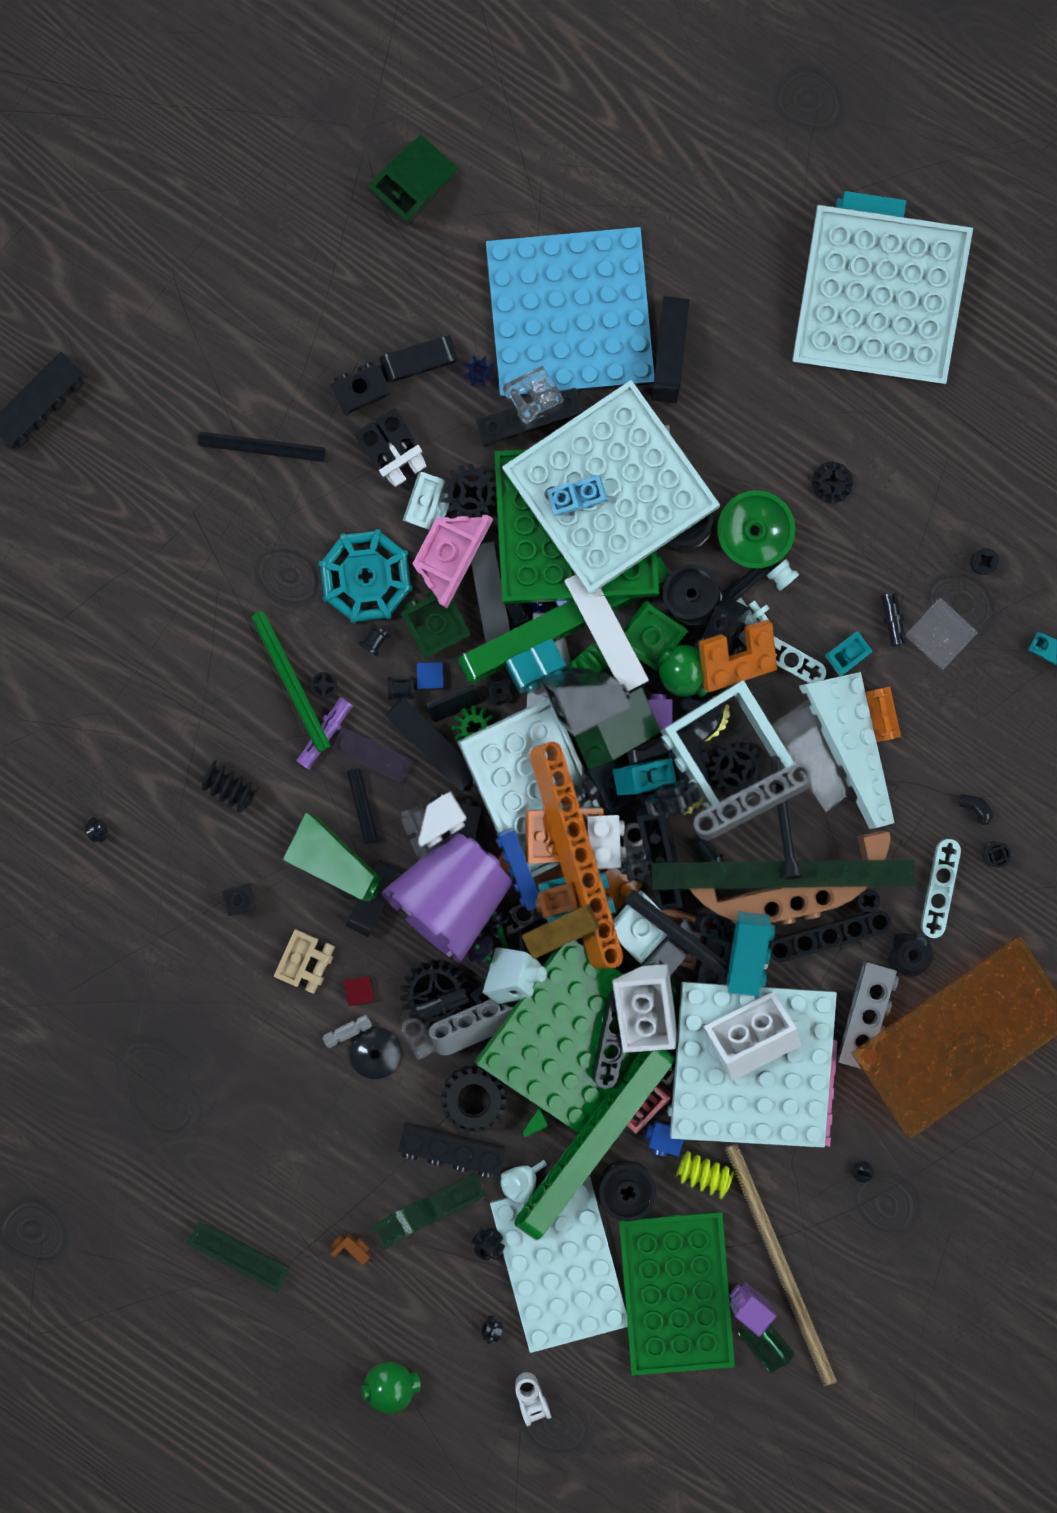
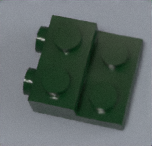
M433 591L427 593L428 599L420 603L416 599L404 605L405 611L401 612L425 659L471 635L453 600H451L448 608L438 602V598Z

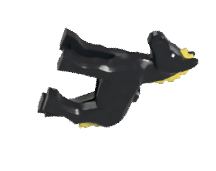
M683 697L680 701V706L682 710L689 713L709 700ZM728 699L676 731L707 783L709 778L706 765H709L710 762L706 750L701 751L700 744L710 741L711 738L718 736L719 732L726 728V724L729 722L727 719L730 717V705L727 704ZM662 738L641 743L626 752L629 766L666 755L667 758H672L677 780H683L687 784L690 781L686 772L682 773L678 769L674 761L676 759L675 754L664 746L665 743ZM645 791L637 794L640 803L645 804V799L648 798V795L655 793ZM702 798L699 799L698 803H692L693 806L689 807V810L683 814H691L694 808L698 809L704 803Z

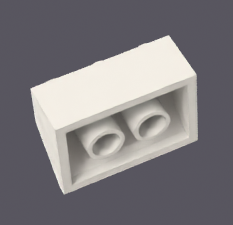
M668 964L641 966L614 979L613 987L623 1052L675 1049L677 1027Z
M774 991L704 1026L721 1064L732 1081L802 1046L797 1028Z

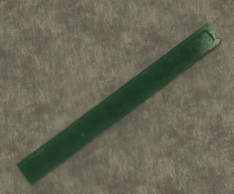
M915 859L799 861V865H802L803 877L793 880L782 879L781 868L785 861L652 863V889L915 886Z

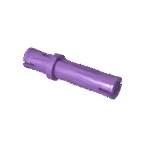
M342 697L338 698L329 714L324 715L322 718L324 721L321 727L328 741L336 730L341 729L342 726L340 724L351 708H353V705ZM310 740L296 761L310 770L321 752L316 750L312 740Z

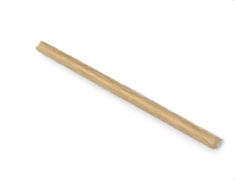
M738 1144L725 1147L727 1148L725 1151H728L726 1154H729L728 1157H731L729 1160H732L730 1162L733 1163L731 1166H734L733 1169H736L734 1172H737L735 1174L738 1175L736 1178H739L738 1181H741L739 1184H742L740 1187H743V1193H746L744 1196L747 1195L745 1199L748 1198L746 1201H749L747 1203L748 1205L750 1204L749 1208L752 1207L750 1211L753 1210L751 1213H754L752 1215L753 1217L755 1216L754 1220L757 1219L755 1223L758 1222L756 1225H759L757 1228H760L759 1232L762 1231L760 1235L763 1234L761 1237H764L762 1240H766L764 1244L767 1243L765 1246H768L766 1249H769L768 1252H771L769 1254L772 1255L770 1258H773L771 1261H774L773 1264H776L774 1265V1267H777L775 1270H778L776 1273H779L778 1276H781L779 1277V1279H782L780 1282H783L781 1285H784L782 1287L786 1288L784 1291H787L785 1294L788 1293L786 1297L789 1296L787 1299H790L788 1302H792L790 1306L793 1305L791 1308H794V1310L792 1311H795L794 1315L797 1314L795 1318L798 1317L796 1320H799V1322L797 1323H800L799 1327L802 1326L800 1330L803 1329L801 1331L804 1332L802 1335H805L804 1339L807 1338L805 1342L808 1341L806 1344H809L807 1347H810V1354L813 1353L811 1355L814 1356L812 1359H815L814 1362H817L815 1365H818L816 1366V1368H819L817 1371H820L819 1374H822L820 1377H823L821 1378V1380H824L822 1382L825 1383L823 1385L835 1384L837 1382L836 1378H834L835 1375H833L834 1373L830 1369V1363H828L826 1354H824L825 1351H823L824 1349L820 1339H818L819 1337L815 1327H813L814 1325L791 1271H789V1265H787L785 1256H783L784 1253H782L783 1251L777 1241L778 1239L745 1160L742 1158Z

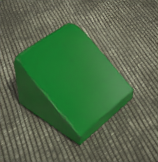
M539 1106L522 1129V1133L526 1137L546 1128L548 1125Z

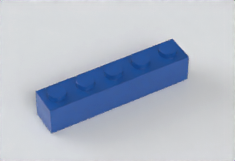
M512 828L497 833L498 839H496L498 847L503 849L504 854H502L504 862L508 863L510 867L507 870L510 877L515 880L513 884L515 891L520 893V904L522 908L525 907L528 911L537 907L536 898H538L539 892L516 833Z

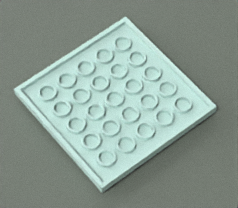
M817 205L792 361L946 384L973 228Z
M632 380L502 467L590 595L720 507L714 495ZM596 475L601 476L608 498L607 502L571 513L554 515L547 490L569 482L577 483Z
M681 982L670 1138L825 1147L837 992L761 987L759 996L728 993L727 984ZM774 991L797 1028L802 1046L732 1081L721 1064L704 1026Z

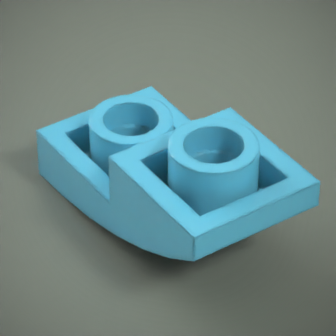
M599 475L577 483L569 482L547 490L555 516L575 512L608 501L602 478Z

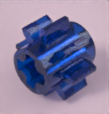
M473 356V363L471 365L464 363V367L469 370V373L464 374L463 377L464 379L471 378V387H474L476 383H481V386L485 388L486 379H494L489 374V371L494 369V365L487 366L486 356L483 357L482 361L477 360ZM476 366H479L480 369H485L483 377L479 378L477 374L472 375L475 372Z

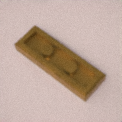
M587 904L522 935L532 958L535 959L601 927L590 905Z

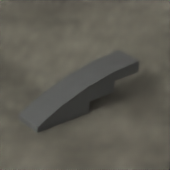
M494 541L482 542L471 561L486 643L510 631L506 606L502 604V586Z

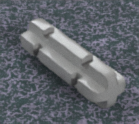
M363 1015L357 1018L356 1022L353 1020L335 1029V1032L331 1031L325 1034L323 1041L327 1048H331L337 1045V1042H343L359 1034V1031L371 1028L372 1023L367 1015Z

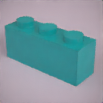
M738 912L726 980L728 993L759 996L760 988L765 987L767 973L764 971V965L769 964L771 955L768 942L773 941L775 926L771 925L769 915Z

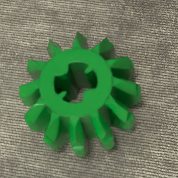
M595 643L591 644L573 660L566 670L585 668L596 673L603 670L608 663L598 644Z
M476 706L471 707L472 715L470 716L467 710L463 708L461 711L466 718L464 720L459 716L454 718L462 723L461 726H452V730L462 731L461 734L455 736V740L457 741L462 737L474 734L467 731V727H470L468 726L470 721L474 723L480 722L482 728H479V730L489 727L486 723L493 720L494 717L490 715L483 719L482 717L486 713L485 708L481 709L479 716L476 715Z

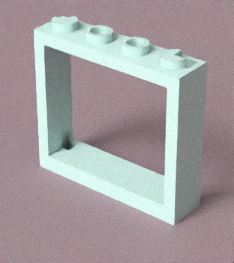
M744 680L729 687L660 731L663 735L661 738L665 743L664 746L668 750H672L676 756L674 761L678 769L682 773L686 772L690 781L688 783H699L704 810L718 804L719 801L676 731L730 697L734 696L771 757L774 755L780 757L782 770L794 764ZM728 808V809H726V810L723 812V816H725V815L728 814L729 812L733 811L734 809H733V808Z

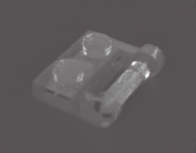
M543 366L506 383L503 387V393L508 399L512 400L518 410L519 418L524 423L531 422L536 414L564 401L560 391ZM523 389L527 391L533 402L527 405L519 394Z

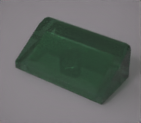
M771 1323L760 1336L747 1326L738 1333L770 1373L789 1363L794 1355L792 1348Z

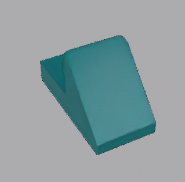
M857 631L827 652L825 657L841 677L873 651Z

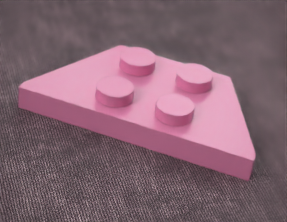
M482 515V517L476 518L460 516L454 519L448 517L435 519L413 565L418 573L422 575L425 583L436 595L438 602L442 606L448 608L493 521L490 516Z

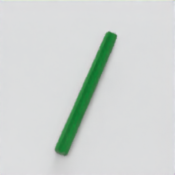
M262 611L255 613L251 616V620L318 752L327 750L330 747V743L265 613Z

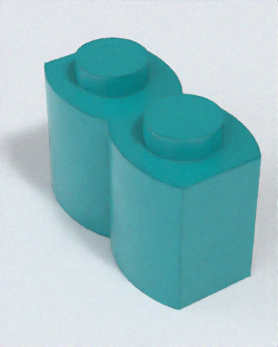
M550 639L507 660L505 667L519 693L526 691L527 694H530L541 687V676L564 674L563 672L566 671L567 665L553 639Z

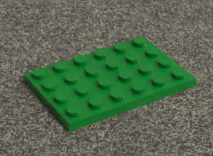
M722 1211L642 1217L639 1220L629 1222L619 1220L631 1375L735 1367Z

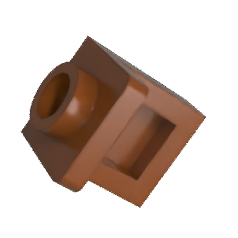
M573 882L543 889L538 893L536 905L539 913H543L544 919L579 908Z
M350 1233L345 1237L340 1234L330 1245L333 1248L330 1256L333 1258L343 1248L362 1265L371 1256L369 1252L370 1246L362 1238L359 1237L357 1240Z

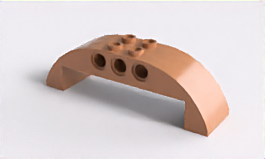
M878 831L857 836L864 864L863 867L721 899H716L711 873L708 870L682 875L683 883L702 904L715 913L734 921L737 920L738 912L769 915L770 923L777 922L780 925L794 923L795 917L803 916L806 920L820 917V912L839 907L853 900L871 884L884 864L889 850L890 833ZM824 890L826 894L823 902L817 903L815 899L817 892ZM794 896H799L800 905L792 909L790 900ZM773 901L775 903V910L771 914H766L764 911L765 905Z

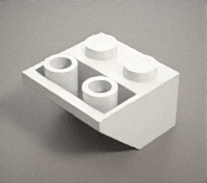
M451 791L427 805L418 841L420 846L427 844L429 848L443 839L441 834L449 830L453 834L465 826L463 821L467 817Z

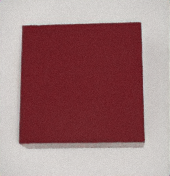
M369 975L344 980L348 1006L374 1001Z

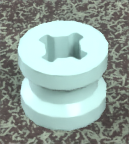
M785 559L766 576L770 580H774L777 584L776 588L781 591L798 577L799 573L789 567V562Z

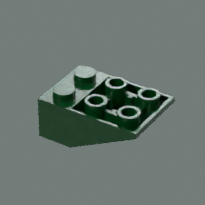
M420 134L369 184L368 190L371 195L408 227L459 171V168Z

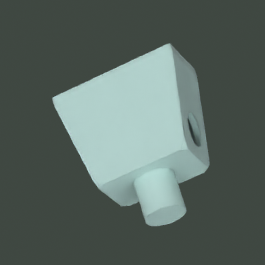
M499 947L495 948L483 993L498 1004L520 1000L525 997L530 998L534 992V983L545 981L546 970L540 965V962L533 959L526 952Z

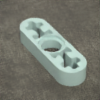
M774 637L775 649L780 651L781 646L786 648L781 653L779 662L776 661L778 667L807 683L824 680L826 669L822 663ZM790 652L795 653L799 659L798 664L793 668L786 666L784 663L785 655ZM804 659L808 660L805 666L809 668L818 667L819 678L814 677L811 680L809 678L810 673L804 669L801 674L797 672L803 665Z

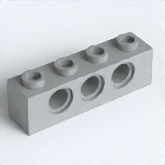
M863 961L836 1058L839 1063L869 1071L870 1065H875L878 1051L875 1050L877 1040H882L885 1026L882 1025L884 1015H889L892 1001H889L891 990H896L899 976H896V970ZM876 984L880 985L882 988L881 995L878 998H871L869 994L870 988ZM869 1009L875 1012L874 1020L870 1023H865L862 1019L863 1013ZM862 1034L867 1035V1045L863 1048H858L855 1044L856 1038Z

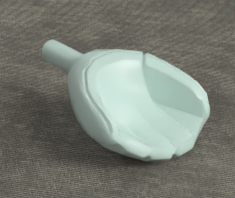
M542 1160L532 1168L526 1165L504 1171L501 1174L500 1182L504 1195L512 1202L525 1205L536 1188L535 1173L547 1166L546 1162Z

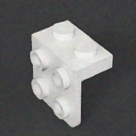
M619 815L587 816L588 838L597 868H621L620 858H626L625 846H620V836L625 835L624 820H619Z

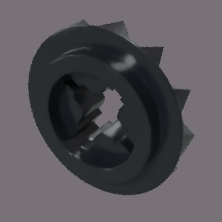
M834 461L824 463L815 470L812 476V489L815 495L824 502H840L852 490V474L843 464ZM832 471L834 472L835 479L843 482V484L835 486L833 493H831L830 485L822 482L830 479Z

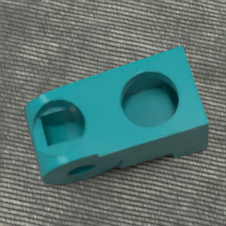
M1036 632L1027 651L1057 667V640Z

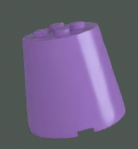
M454 832L382 891V895L396 911L401 908L408 915L405 920L424 938L449 958L454 954L453 959L460 963L511 887L512 881L499 866L500 862L492 854H486L481 850V846L471 837L466 838L462 834Z

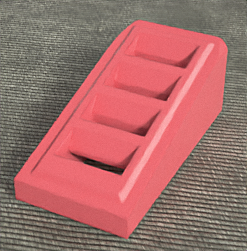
M661 1082L653 1090L660 1098L651 1092L648 1099L654 1105L651 1106L645 1101L641 1107L647 1113L644 1114L641 1110H638L635 1115L641 1120L637 1122L632 1118L627 1124L634 1133L637 1134L671 1098L672 1092Z

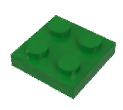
M646 600L625 626L623 632L636 657L657 671L661 665L659 661L661 655L667 648L672 651L688 632V629Z

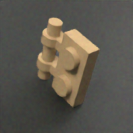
M295 929L274 977L298 987L301 978L306 979L308 984L305 990L314 994L318 985H321L324 980L322 975L327 964L332 962L333 956L331 955L335 946L326 942L323 950L319 951L315 949L318 938ZM311 957L318 959L313 972L305 970Z

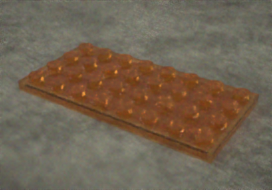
M1016 936L852 1051L851 1054L907 1139L911 1140L1057 1036V991L1021 936Z

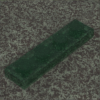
M199 1220L187 1242V1245L277 1293L291 1269L202 1220Z

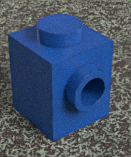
M656 1119L654 1125L649 1124L645 1139L649 1140L648 1146L652 1148V1153L666 1157L667 1153L679 1157L684 1139H671V1124Z

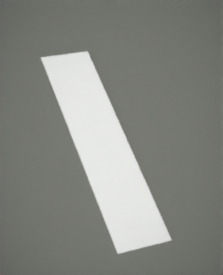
M577 575L564 580L618 682L624 684L628 691L649 681L605 596H602L604 594L601 588L590 595Z

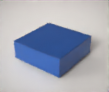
M443 662L417 663V689L443 688Z

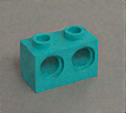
M672 758L650 760L613 769L617 795L637 794L657 789L663 784L676 782Z

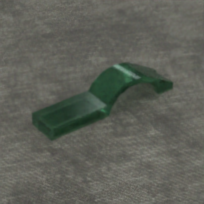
M472 1173L428 1197L417 1200L395 1211L371 1226L373 1232L377 1230L383 1242L380 1247L382 1250H385L410 1233L431 1223L441 1221L487 1196L476 1174Z

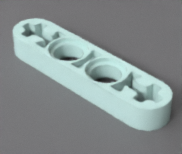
M952 839L941 840L935 850L921 920V930L930 938L940 937L946 928L961 854L959 844ZM948 843H951V848L955 849L954 854H949L948 862H953L952 867L946 864H938L939 859L945 861L946 853L942 852V847H947ZM942 868L950 872V879L945 883H940L936 878L937 871ZM935 894H942L945 898V904L941 908H934L931 904V899ZM929 910L936 913L943 912L942 918L936 917V924L940 925L939 930H934L933 933H930V929L926 927L927 923H932L934 916L932 914L928 915Z

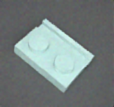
M419 472L403 521L430 530L436 518H443L446 515L449 502H442V499L447 497V493L441 492V489L447 488L448 484L441 478Z

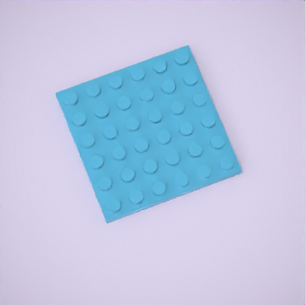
M640 227L486 241L500 397L561 392L572 388L583 390L623 386L630 380L635 385L654 383Z

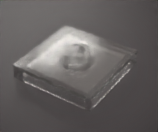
M940 597L910 628L905 637L938 668L944 670L978 632Z

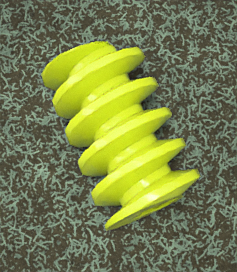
M686 1151L678 1167L676 1177L681 1175V1184H684L689 1178L691 1188L699 1182L701 1192L709 1186L711 1196L716 1190H719V1199L722 1200L730 1187L734 1171L729 1175L728 1166H724L720 1171V1164L718 1162H715L710 1167V1160L707 1158L700 1164V1155H695L691 1160V1152Z

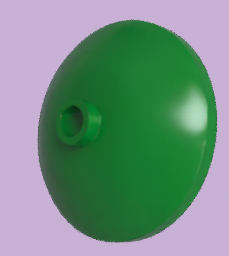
M747 491L734 497L723 508L718 520L717 535L721 548L732 561L743 567L760 569L777 563L788 553L795 537V522L789 507L779 497L765 491ZM752 526L758 527L759 534L757 536H753L750 533Z

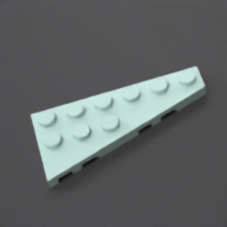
M861 672L800 685L802 693L807 694L812 704L809 706L812 714H817L822 724L821 732L838 766L842 765L847 775L844 779L848 787L852 786L857 795L856 803L869 829L893 824L894 818Z

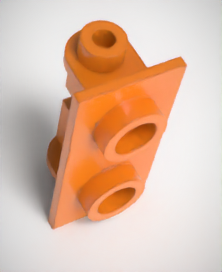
M885 687L865 692L876 742L901 737L891 688Z

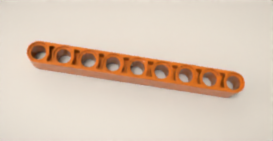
M556 742L536 745L530 751V761L566 884L573 882L579 908L591 903L592 911L601 927L599 928V935L597 930L582 936L589 961L596 969L617 967L622 962V950L563 750Z

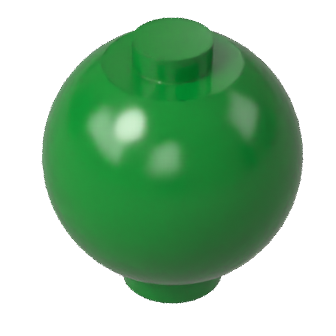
M690 645L676 646L672 651L667 648L659 658L661 662L659 677L663 686L670 693L677 696L689 697L698 694L703 697L708 691L704 689L700 650Z
M392 1361L375 1365L367 1373L364 1385H361L363 1400H367L374 1410L383 1414L401 1412L411 1403L413 1394L421 1391L418 1373H410L405 1366Z

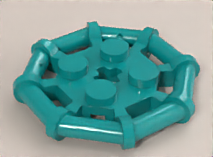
M380 529L369 532L340 534L338 541L318 564L321 569L323 601L328 602L350 619V623L354 624L358 621L387 618L388 620L392 618V613L406 595L413 590L410 580L408 551H404L382 534ZM371 542L370 549L354 551L352 544ZM378 544L394 556L388 560L376 552ZM346 548L350 553L346 560L340 566L334 564V561ZM397 562L400 582L393 581L390 565ZM362 569H367L368 573H373V578L369 579V583L365 584L362 579H358V575L363 572ZM331 571H338L341 587L333 590ZM391 586L397 588L396 593L385 604L381 598ZM344 592L355 600L353 609L337 596ZM377 601L378 609L360 611L361 603Z

